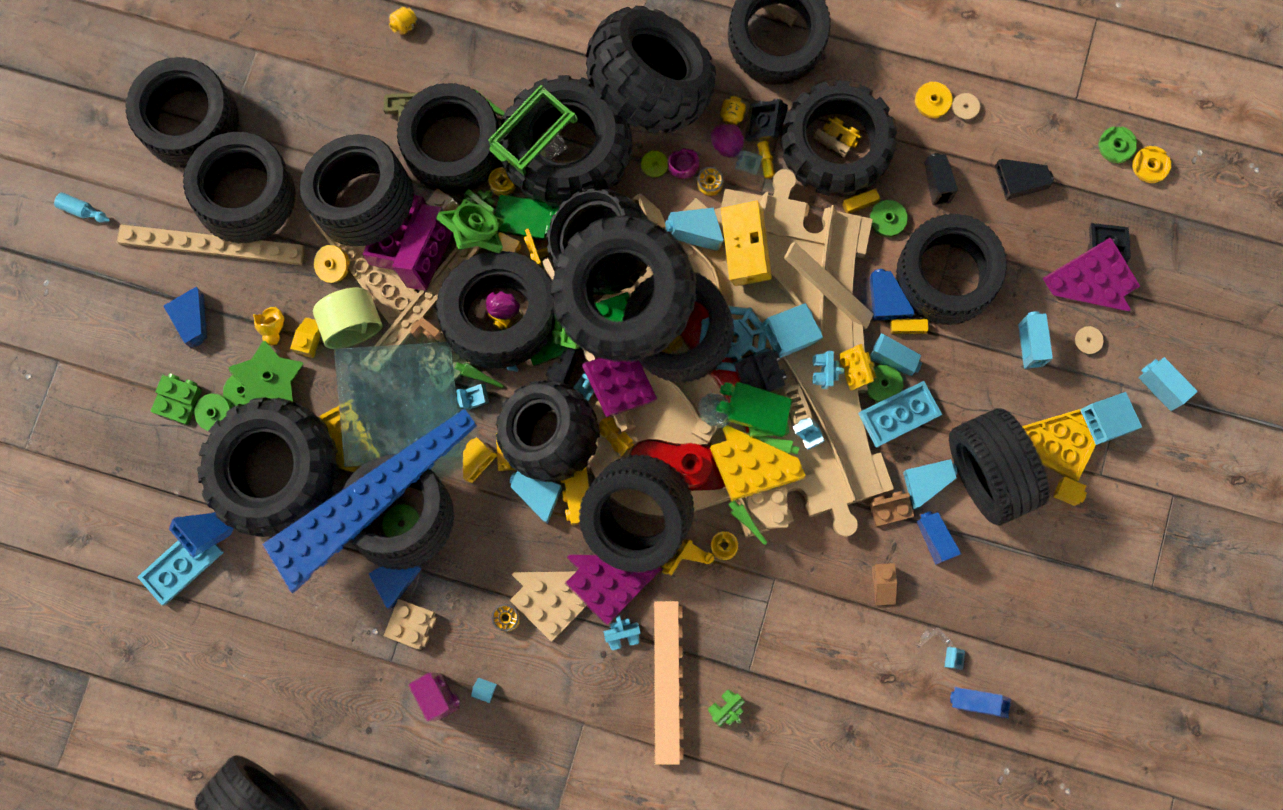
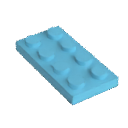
M925 381L858 413L876 448L942 415Z
M177 541L137 578L162 606H165L224 552L216 544L193 558L184 546Z

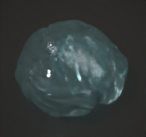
M710 393L702 397L698 405V412L700 413L701 420L709 426L723 428L730 421H727V414L716 412L717 403L720 404V401L728 402L720 394Z

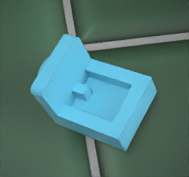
M480 384L466 390H456L457 402L460 408L473 409L489 403L485 384Z
M811 418L803 419L793 426L795 433L803 439L807 449H811L825 441L818 424Z

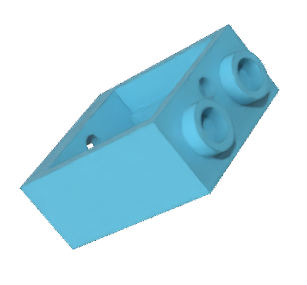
M1039 311L1030 312L1018 324L1024 369L1044 367L1053 359L1047 314H1040Z

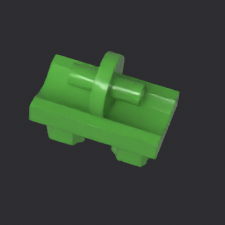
M469 189L465 192L466 199L471 203L483 206L495 215L494 209L491 207L495 203L491 199L493 195L491 191L488 190L484 193L480 190L477 195Z
M728 689L722 695V699L727 703L722 709L716 703L708 708L713 717L712 720L719 727L725 722L729 726L734 721L738 724L742 722L739 716L744 711L740 707L745 701L738 693L735 694Z

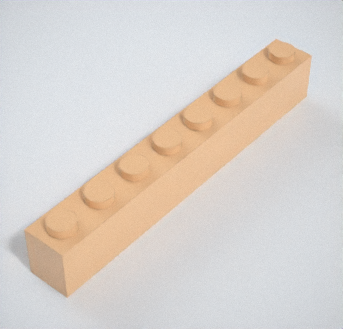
M655 602V764H680V760H683V747H679V739H683V727H679V719H683V706L679 707V698H683V686H679V678H683V666H679V658H683V646H679V638H682V626H678V618H682V606H678V602Z

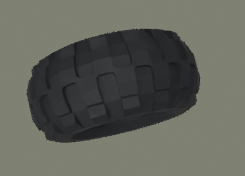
M637 5L633 9L628 6L624 7L601 21L588 42L586 52V74L588 81L594 84L595 88L593 91L598 98L604 100L608 104V109L616 116L619 114L625 118L627 123L635 127L642 126L647 131L658 133L660 130L666 133L675 132L694 123L702 115L713 98L716 68L710 62L712 56L708 49L702 46L701 40L697 35L689 31L682 22L667 16L665 12L660 10H649L645 6Z
M558 75V79L548 81L547 78L535 82L534 87L529 90L525 88L514 98L513 106L510 105V108L508 107L501 120L502 125L542 85L565 107L575 113L578 118L577 122L587 126L596 137L591 150L584 157L574 162H553L539 153L525 168L527 172L525 175L521 174L507 160L502 161L507 176L514 186L519 187L523 191L524 195L534 201H544L547 206L560 208L564 201L569 200L577 192H585L587 189L593 188L609 190L611 186L619 183L631 159L632 130L625 118L619 114L616 116L608 109V104L598 98L593 91L595 88L594 84L589 82L588 79L583 77L580 80L573 79L571 75ZM542 97L499 143L516 159L520 160L537 143L541 133L547 127L556 123L563 114Z
M616 216L613 219H600L589 224L590 227L581 233L577 232L568 241V246L562 254H559L554 265L555 273L553 280H551L550 295L553 298V310L557 321L565 330V334L575 344L588 353L602 359L615 362H632L660 353L669 347V344L677 336H680L687 326L689 316L694 309L696 279L687 253L670 232L647 219ZM619 259H635L648 265L653 273L655 291L652 301L642 314L626 321L606 319L599 312L594 301L593 292L597 276L611 262Z
M261 397L251 399L247 404H238L225 413L226 417L222 420H216L208 431L210 435L206 443L202 442L199 456H202L201 466L197 468L198 482L202 483L204 488L202 496L208 507L215 511L216 517L226 526H230L238 530V532L258 537H273L331 499L334 493L332 487L334 480L338 479L339 465L336 462L338 450L335 440L330 436L328 427L320 417L293 401L283 398ZM269 438H283L293 454L294 467L291 478L286 486L275 495L259 498L250 490L246 482V460L253 448L260 442Z

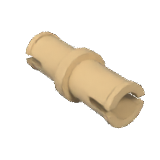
M772 4L763 7L773 14L775 19L779 18L790 27L797 19V16L784 9L783 5Z
M818 129L815 133L816 135L813 136V139L825 145L826 149H831L844 158L851 148L838 141L837 137H832L821 129Z

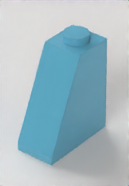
M714 208L671 212L665 222L666 231L670 232L677 241L712 250H719L724 241Z
M880 334L870 355L871 361L894 367L897 371L911 377L915 372H919L922 362L919 361L921 358L920 354L884 334Z
M951 459L908 469L903 472L913 510L918 509L956 479L958 474L955 463L952 464Z
M518 471L516 473L513 472L509 481L511 483L510 487L544 523L548 524L562 486L554 482L536 481L520 474Z

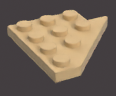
M576 571L513 573L512 575L523 587L510 601L551 642L587 606L565 585V582Z

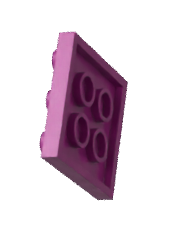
M598 358L585 362L582 365L606 418L657 400L655 392L639 361L615 362Z

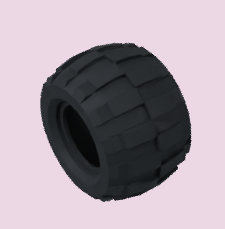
M541 380L530 382L529 386H521L516 389L514 394L509 399H506L501 406L503 409L496 420L498 433L496 434L497 444L504 454L503 457L520 474L542 482L563 481L574 477L576 471H583L589 465L587 462L592 455L595 456L598 448L596 441L600 437L599 424L596 421L597 415L583 394L571 386L557 381ZM554 410L557 416V428L554 435L543 445L531 446L535 425L545 414Z

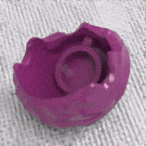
M720 124L711 132V142L720 155L730 158L740 154L744 139L738 127L733 124Z
M682 148L680 151H674L669 156L668 170L671 175L679 179H687L696 174L699 168V157L694 150Z
M501 291L494 295V292H492L486 299V309L494 318L507 320L519 313L520 304L512 294H505Z

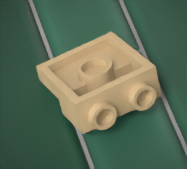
M398 599L384 637L421 650L428 643L429 636L427 634L429 629L435 625V612Z

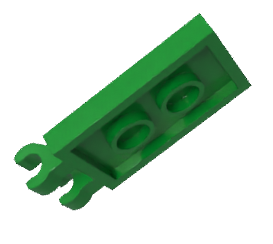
M500 194L494 216L505 221L498 232L526 237L525 230L529 229L533 239L546 241L547 230L550 229L551 225L550 220L559 208L547 206L543 201Z
M727 382L721 385L719 393L729 395L731 399L730 404L725 401H720V404L717 403L716 412L727 414V421L779 437L785 436L791 398L737 382L735 386Z

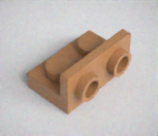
M423 317L420 320H416L411 326L410 333L419 342L424 336L434 344L437 341L442 345L446 340L443 334Z
M903 491L893 493V497L885 499V496L874 498V502L870 504V509L875 526L878 527L913 518L914 513L909 500L910 493L904 494Z

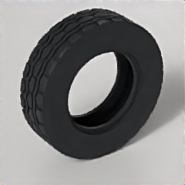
M490 251L463 261L445 278L437 296V317L448 345L465 361H469L471 364L479 367L483 366L484 368H507L531 359L547 345L552 336V329H554V303L552 295H550L551 280L548 278L545 270L534 260L515 252L501 251L496 253ZM499 287L511 288L527 298L528 308L525 315L517 324L506 330L498 332L484 331L476 328L467 320L472 302L487 290Z

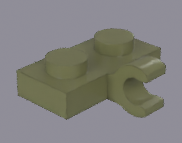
M417 93L384 94V113L399 114V122V116L401 111L404 110V106Z

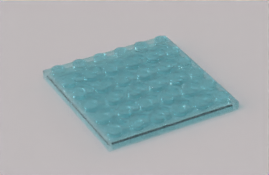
M448 342L341 348L334 350L345 467L362 466L379 456L398 454L457 414L452 349ZM460 442L453 446L445 456L440 458L462 456Z

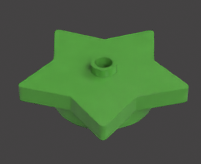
M465 198L456 210L438 213L436 219L454 233L459 250L479 246L496 253L501 252L503 246L497 232L505 220L495 217L485 207L473 204Z
M263 341L251 360L230 366L229 372L245 387V404L249 403L251 399L261 397L283 398L293 401L291 383L302 369L303 362L280 358L268 343Z

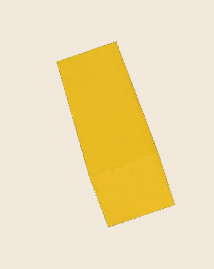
M875 188L844 200L842 205L845 212L850 214L879 203L880 196Z
M892 319L890 322L891 334H926L928 332V319Z

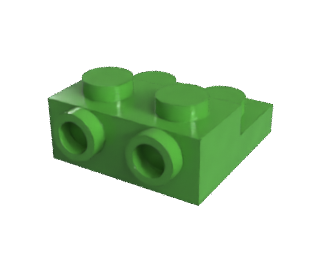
M170 373L168 376L162 375L155 391L157 396L150 412L188 425L202 390L196 387V382L191 380L182 382L179 381L180 377Z

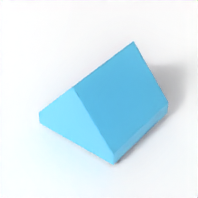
M947 647L945 667L963 670L965 650Z
M478 677L473 686L471 697L490 703L497 684Z

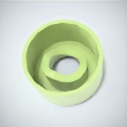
M346 288L333 292L319 300L313 308L315 321L324 345L327 348L338 349L356 345L375 336L383 327L372 296L364 288Z

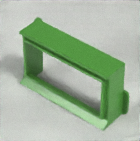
M540 85L488 139L490 151L503 162L507 160L521 174L525 175L527 173L525 168L570 121L575 123L578 118L575 113L571 112ZM544 97L563 115L518 160L499 142Z

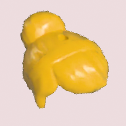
M270 307L265 309L262 315L253 314L255 329L262 335V340L266 341L270 346L277 344L280 340L279 333L285 321L282 311L277 307Z

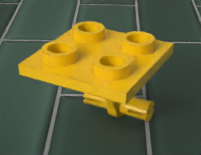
M526 229L527 236L524 237V240L529 249L531 259L543 268L540 258L549 256L548 249L537 250L529 229Z
M862 344L839 354L840 364L844 368L846 383L850 391L874 381L873 379L877 378L873 368L875 366L874 362H871L869 352H864Z
M684 539L674 557L670 558L662 566L664 568L662 573L672 575L682 559L710 564L714 561V556L694 545L690 539Z

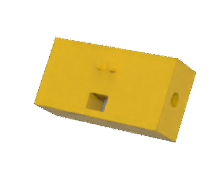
M756 200L721 208L729 280L735 287L771 280L772 274L764 212L759 201Z

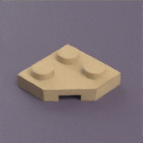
M773 488L747 496V509L766 528H788L787 488Z

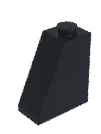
M940 153L931 154L927 157L924 164L932 205L951 203L958 188L947 155H940Z
M999 159L995 165L1006 200L1049 189L1054 181L1053 173L1049 171L1048 165L1008 159Z

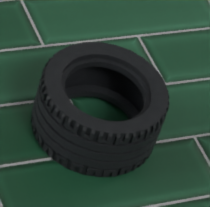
M735 0L728 25V45L733 59L736 60V64L739 65L740 69L744 70V73L749 74L755 80H760L762 83L766 82V84H787L790 81L794 82V80L804 77L819 62L829 39L831 18L826 1ZM772 4H782L795 9L803 17L807 25L808 41L800 50L786 56H774L763 52L752 41L748 29L751 17L758 10Z
M171 57L157 61L145 68L135 78L129 88L125 113L127 114L126 118L130 129L154 156L168 165L184 168L187 166V162L194 151L204 142L220 134L237 132L239 115L234 98L218 75L209 66L198 60L186 57ZM186 91H196L208 96L207 114L196 129L178 136L159 132L158 116L160 110L172 96Z
M457 83L435 84L414 95L404 106V110L401 111L399 122L397 123V142L409 170L425 187L431 188L433 191L438 188L445 194L465 193L468 189L472 191V189H476L479 185L486 182L491 172L498 167L501 160L490 151L488 139L500 128L489 101H486V98L481 96L479 92H476L475 89H470L469 86ZM452 116L462 117L470 120L480 129L479 139L475 148L460 160L440 162L428 157L422 151V141L426 131L440 119Z
M228 132L207 140L189 158L183 174L184 194L201 223L214 236H218L221 240L231 241L232 243H252L274 234L290 217L296 196L294 181L279 151L267 139L248 132ZM242 168H254L267 174V183L264 191L252 203L239 208H225L214 203L213 197L216 186L230 172Z
M353 134L332 140L311 157L301 176L300 197L309 214L331 239L346 246L357 247L380 242L392 235L402 225L412 207L414 189L408 173L392 149L384 141L370 135ZM364 174L380 175L376 189L367 199L355 206L347 208L335 207L339 192L348 182Z
M958 213L938 215L936 218L933 217L930 220H926L924 224H921L911 234L898 259L896 279L918 316L936 324L942 323V325L964 323L982 313L1002 288L1007 274L1005 249L1002 247V242L995 232L985 225L984 222L979 221V219ZM943 244L954 245L964 249L973 257L979 271L977 288L968 294L959 296L939 292L929 284L922 270L923 253L934 246Z
M694 272L696 279L695 302L704 306L709 314L708 330L702 341L696 347L684 353L669 354L661 351L658 354L645 357L643 360H638L649 372L666 381L686 383L687 381L692 382L695 379L699 380L702 377H706L708 373L711 374L713 370L717 369L718 365L722 364V361L726 358L725 356L729 353V348L732 346L734 324L727 302L717 286L710 279H707L706 276H702L698 272ZM653 275L641 282L634 292L631 293V297L628 298V302L625 305L623 321L639 316L651 303L655 291Z
M996 408L951 430L949 433V446L958 474L974 504L989 522L1000 526L1047 503L1050 491L1042 461L1030 437L1009 411Z
M396 454L379 456L368 461L351 475L343 488H347ZM431 468L423 472L415 483L412 482L408 486V488L422 491L424 496L423 512L418 522L409 531L396 537H379L373 535L371 524H369L354 539L349 540L363 556L375 565L383 566L386 569L390 568L391 570H406L420 566L438 554L449 539L454 525V505L446 487Z
M629 455L607 465L590 485L580 504L579 525L583 538L589 548L605 563L623 571H651L659 568V566H663L665 562L667 563L670 558H673L682 545L693 522L692 519L695 511L693 495H691V489L688 483L685 482L684 477L670 464L651 456ZM624 489H632L649 495L658 503L664 514L665 530L653 536H638L626 531L616 522L610 509L611 494Z
M240 755L230 757L195 797L194 803L196 810H309L278 778L257 763Z

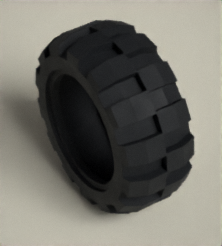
M835 80V84L828 86L827 82L812 86L809 93H801L792 103L790 111L787 112L781 132V147L784 151L783 159L787 168L796 173L795 178L805 187L810 184L817 188L816 193L829 196L830 192H838L840 197L854 195L856 190L861 189L865 191L874 185L877 179L886 172L897 145L895 141L897 134L896 122L888 114L890 111L888 105L881 97L875 99L872 96L873 90L861 84L859 88L849 86L850 81ZM828 114L847 115L857 120L866 130L870 140V151L863 158L852 163L835 164L820 158L810 147L806 136L807 128L816 119Z

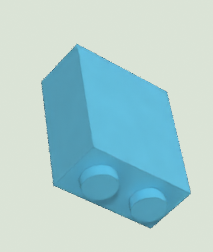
M806 303L768 317L761 324L774 351L778 352L780 358L812 346L823 338L821 329L817 326L812 312L808 309Z
M1165 357L1159 361L1155 359L1141 370L1143 374L1138 377L1170 411L1185 404L1198 392Z
M1126 392L1080 409L1096 445L1142 428Z

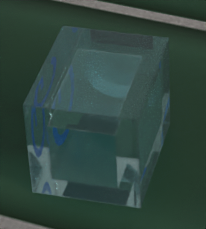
M740 151L734 169L751 175H757L762 156L748 151Z

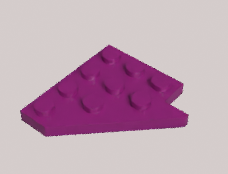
M1111 238L1043 277L1044 282L1054 296L1130 311L1131 309L1123 296L1140 287Z
M569 555L567 559L578 570L565 582V585L608 625L651 581L661 568L659 567L651 571L647 570L646 572H629L610 566L599 559L597 555Z

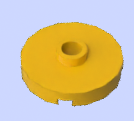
M939 82L925 83L918 89L915 95V106H917L919 113L927 118L936 119L945 115L952 105L950 90ZM931 97H935L937 100L933 101Z
M1147 146L1135 155L1132 161V168L1140 180L1146 183H1157L1169 174L1171 159L1170 157L1168 158L1163 149L1157 146Z
M326 245L316 253L314 268L321 280L336 283L343 280L348 273L347 269L350 261L348 254L343 248L335 245Z

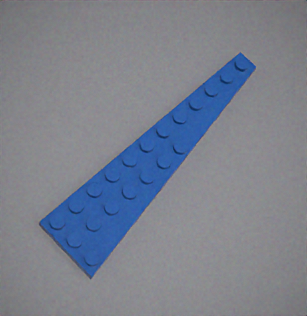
M463 409L263 543L264 548L293 594L313 576L312 574L320 566L323 567L328 563L327 560L331 556L339 553L343 549V545L350 539H354L362 529L366 528L398 499L412 482L415 483L420 478L419 476L423 472L432 468L435 465V461L441 456H445L453 446L457 445L476 427L475 422L466 409Z

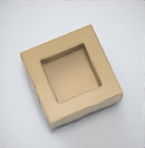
M484 299L481 300L480 304H477L475 309L476 318L482 323H486L488 319L486 300Z
M701 416L691 434L709 443L718 425Z

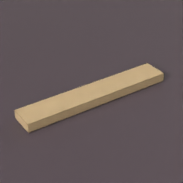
M796 242L792 243L784 259L852 321L862 325L863 330L867 329L873 313Z

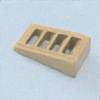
M799 384L780 390L784 397L791 398L792 400L800 399V401L792 403L790 406L789 417L792 426L797 425L803 419H813ZM793 391H797L798 394L789 397L786 394ZM802 405V408L793 411L792 407ZM801 412H804V413H805V415L800 416V417H797V418H796V416H795V414H798V413H801Z

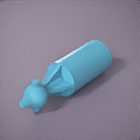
M60 192L55 198L54 206L77 217L82 219L95 218L97 222H109L110 220L104 212H96L89 203L63 192Z

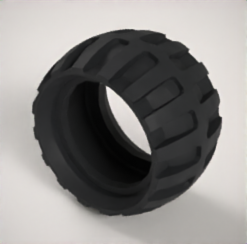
M600 188L577 192L572 195L573 197L560 205L559 210L556 214H553L550 220V229L547 230V241L549 244L547 249L550 259L555 265L559 254H562L568 246V241L577 232L581 233L590 227L589 224L600 219L608 220L616 216H631L642 220H648V218L634 201L619 192ZM619 259L611 262L597 276L593 294L612 295L622 292L621 290L631 288L641 276L645 275L648 265L635 259Z

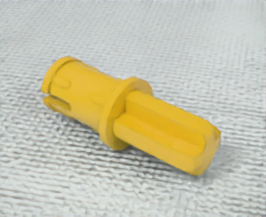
M759 142L757 144L760 154L759 163L762 164L764 177L767 179L773 178L775 175L772 162L774 158L771 156L769 142Z

